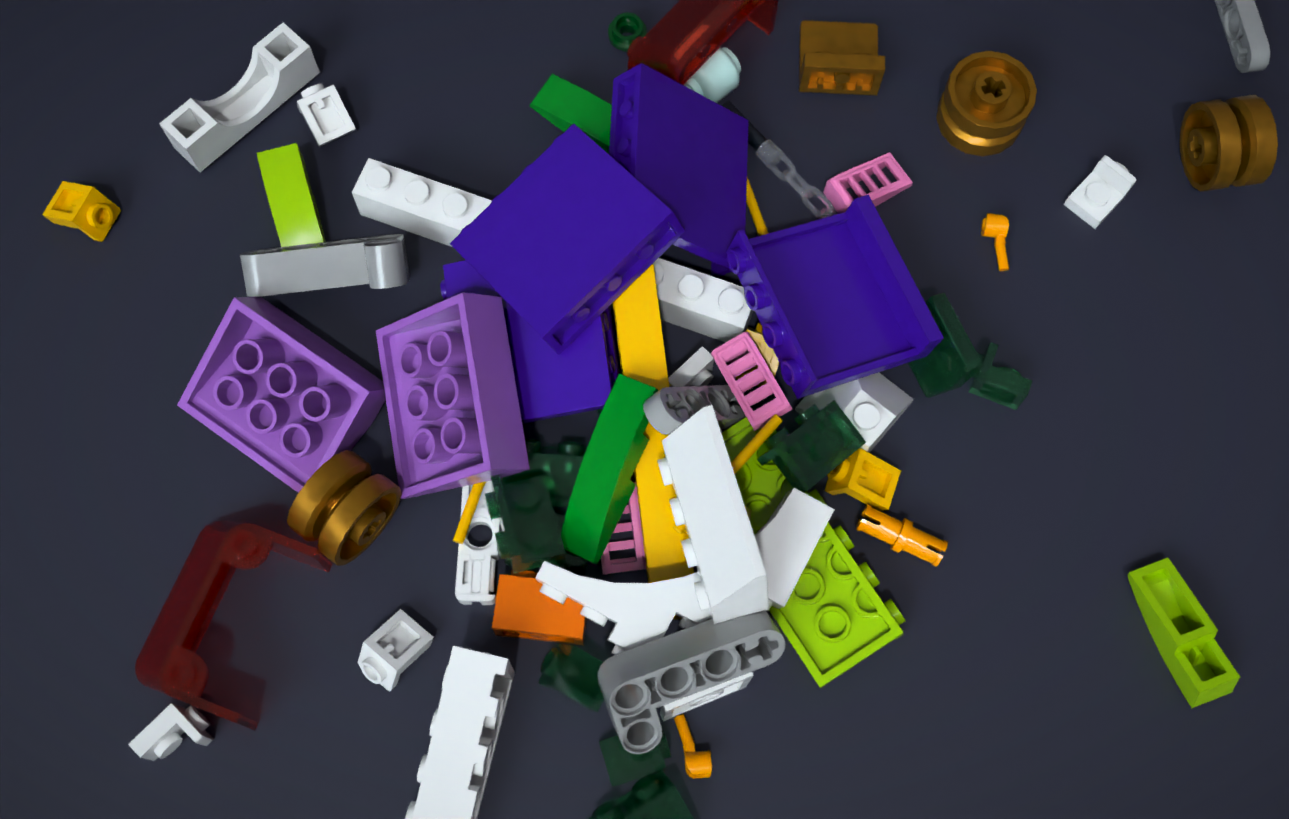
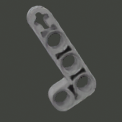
M403 234L260 249L240 254L248 297L369 284L372 289H384L405 285L409 282L410 278Z
M766 610L717 624H714L713 619L606 659L599 668L598 681L609 716L624 749L632 754H643L654 749L662 737V727L656 708L771 665L782 656L785 650V639Z

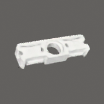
M504 477L485 482L463 544H458L455 596L459 603L464 605H472L473 602H481L482 605H493L496 602V595H491V592H494L496 560H500L502 516L498 511L501 480H504ZM473 485L462 487L461 516ZM476 525H486L492 530V539L485 546L476 547L468 541V534Z

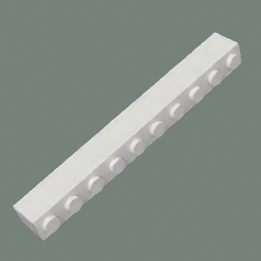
M368 158L352 191L360 215L451 246L450 243L460 234L461 230L480 215L492 202V200L370 158ZM658 258L653 263L661 320L723 342H727L745 332L753 311L746 303L745 290L742 286Z

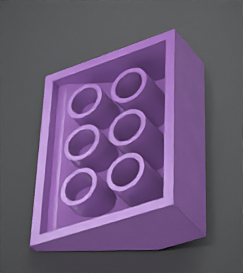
M462 292L376 330L398 486L402 493L401 499L492 481L530 469L501 297Z
M234 297L177 406L299 493L308 479L326 461L340 452L352 450L375 420L386 398L382 380L264 298Z

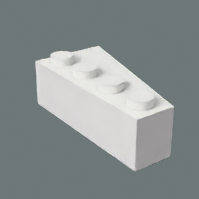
M453 646L450 661L443 678L439 707L434 712L430 726V736L432 737L428 754L423 755L418 769L417 782L421 784L417 801L410 802L405 819L478 818L515 671L508 658Z

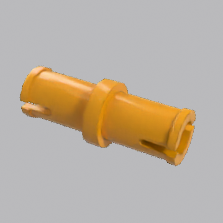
M867 504L861 516L876 522L877 525L862 518L857 522V531H862L890 544V550L897 553L903 550L931 563L935 567L939 565L943 555L928 549L927 546L938 552H945L948 541L941 540L913 527V521L904 518L900 521L872 508L871 505Z

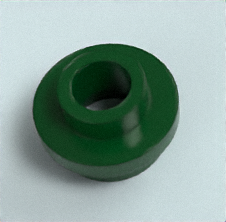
M627 12L619 14L609 25V41L615 48L621 51H634L640 48L646 41V26L636 14ZM628 32V33H632L633 35H631V36H624V35H622V34Z

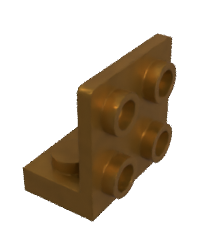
M806 20L801 22L799 92L856 95L878 94L885 72V56H878V26L876 24Z

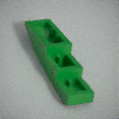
M551 74L529 106L563 132L574 123L609 154L612 105L587 90Z
M622 374L618 375L598 418L583 457L568 503L558 547L598 565L636 487V484L630 478L649 442V439L643 435L649 423L644 413L643 404L646 399L659 391L657 388Z

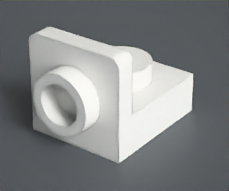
M319 83L301 92L303 99L297 101V107L300 113L303 114L319 147L356 130L334 84L324 88L323 84Z
M1105 155L1063 205L1096 229L1124 199L1136 182V178L1129 173L1124 165L1113 161Z
M702 346L668 378L669 387L707 386L713 378L711 374L714 364L712 355Z
M400 609L363 642L358 665L368 680L374 684H381L386 690L391 691L397 686L400 674L431 646L434 637Z
M171 703L128 745L140 758L155 761L158 757L163 759L174 752L182 743L183 739L180 736L184 732L195 743L207 746L214 739L205 730L210 723L195 707L190 705L185 709Z

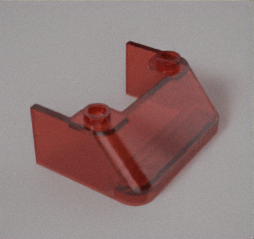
M680 0L644 37L639 36L631 43L627 51V56L629 57L628 70L643 63L684 85L746 20H749L769 35L774 30L779 0Z
M215 521L208 524L200 532L136 660L135 673L138 680L150 689L255 731L259 722L200 698L209 679V669L205 660L195 654L236 568L250 570L260 566L267 559L271 550L328 573L332 564L317 548L255 524L232 521Z

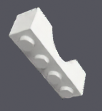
M283 22L253 46L249 67L240 81L231 90L209 101H198L190 98L159 124L173 147L201 173L320 73L312 50L304 40Z

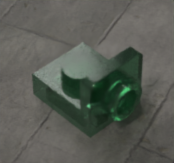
M990 342L983 354L976 352L972 358L967 375L973 377L968 392L1017 410L1028 396L1032 380L1022 377L1018 371L1012 368L992 366L999 345Z
M558 644L543 659L540 667L542 675L538 684L545 688L556 690L590 711L598 712L604 701L598 681V671L603 662L575 645Z
M663 730L659 744L651 751L643 754H632L626 751L618 735L599 741L612 788L665 771L664 759L671 757Z

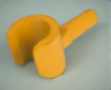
M988 213L982 221L981 235L995 238L994 246L999 271L1009 270L1005 238L1008 233L1009 220L1004 215Z
M685 715L676 716L674 721L683 743L686 774L694 779L711 777L712 762L710 751L695 752V743Z

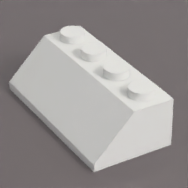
M709 405L700 409L662 440L665 458L658 459L657 462L664 486L673 484L676 498L669 499L675 525L685 524L689 539L681 540L688 568L697 566L701 581L693 583L700 610L710 609L713 622L717 624L769 609L765 567L713 406Z

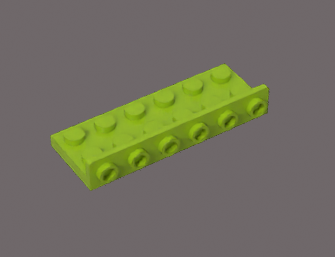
M747 417L721 433L730 462L762 429L761 427L754 431ZM776 430L735 474L744 505L751 509L750 524L754 535L768 522L785 494L793 488L826 504L816 489L809 493L799 480L805 473L791 453L786 457L781 454L775 443L781 440ZM829 522L785 607L777 609L771 606L769 610L820 688L893 640L904 635L899 625L906 622L894 602L889 599L883 603L874 590V587L879 585L880 582L868 564L863 562L858 566L848 551L855 546L841 525L833 529Z

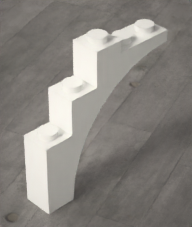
M796 488L791 489L785 494L768 522L754 535L767 574L769 609L766 611L768 612L771 606L777 609L785 607L835 510ZM544 561L535 577L538 582L543 584L539 592L561 604H564L568 597L583 606L580 612L582 616L603 627L607 620L615 623L607 638L608 641L615 644L611 652L615 655L664 637L675 615L682 618L678 626L683 629L712 619L710 609L700 610L693 583L701 581L699 572L653 583H613L579 576Z

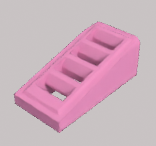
M889 152L827 180L823 193L838 214L846 212L854 200L847 191L850 187L858 197L869 195L876 207L911 187L913 182ZM887 167L897 181L891 183L881 169ZM875 174L884 187L878 188L870 176ZM863 181L871 192L866 194L858 182Z
M748 332L739 334L711 352L714 361L754 431L763 427L774 414L780 417L793 410ZM757 365L759 367L753 370L752 372L748 373L747 375L741 377L740 379L736 380L735 377L741 375L742 373L753 368L754 366ZM765 380L767 381L766 384L744 395V392ZM772 394L775 395V399L753 411L751 406Z
M636 487L622 513H630L631 522L618 523L613 532L632 531L633 539L608 542L601 556L603 575L646 569ZM635 549L636 557L610 560L609 551Z

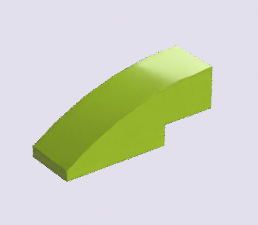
M294 143L256 153L281 247L326 242L316 200L312 194L305 161L298 144Z
M1165 558L1129 572L1127 577L1149 632L1171 675L1191 708L1232 693L1240 676L1214 639L1218 629L1170 559Z

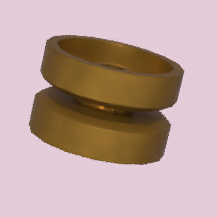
M984 51L972 53L962 59L951 72L945 91L938 104L936 119L941 134L953 147L966 154L983 157L999 154L1009 148L1017 139L1035 105L1037 88L1032 74L1022 62L1005 53Z
M1256 95L1234 97L1225 102L1217 99L1191 104L1184 115L1181 125L1180 153L1186 177L1194 188L1202 192L1228 188L1230 185L1235 187L1264 183L1271 175L1277 157L1278 139L1272 111L1264 99Z
M350 450L334 455L308 479L297 494L287 519L290 529L304 540H318L319 551L337 566L353 561L374 542L391 520L402 495L400 487L385 475L375 474L371 476L370 464Z

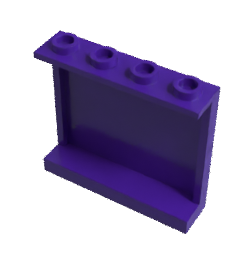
M640 63L613 79L609 155L674 212L686 232L673 245L711 261V276L717 278L732 271L727 262L726 251L737 231L742 229L745 231L749 120L649 66Z
M573 123L553 141L547 150L532 164L528 165L513 183L501 194L497 195L480 215L470 224L466 225L450 245L559 355L686 231L674 212Z
M869 195L855 198L844 213L748 239L744 229L738 230L726 251L729 268L734 274H737L745 290L746 303L752 311H755L762 325L764 340L770 348H773L781 365L782 377L785 383L792 387L797 399L927 357L944 339Z
M466 260L443 265L444 279L441 280L440 288L444 300L462 292L501 297ZM502 298L522 424L598 409L602 410L619 375L610 306L558 355Z

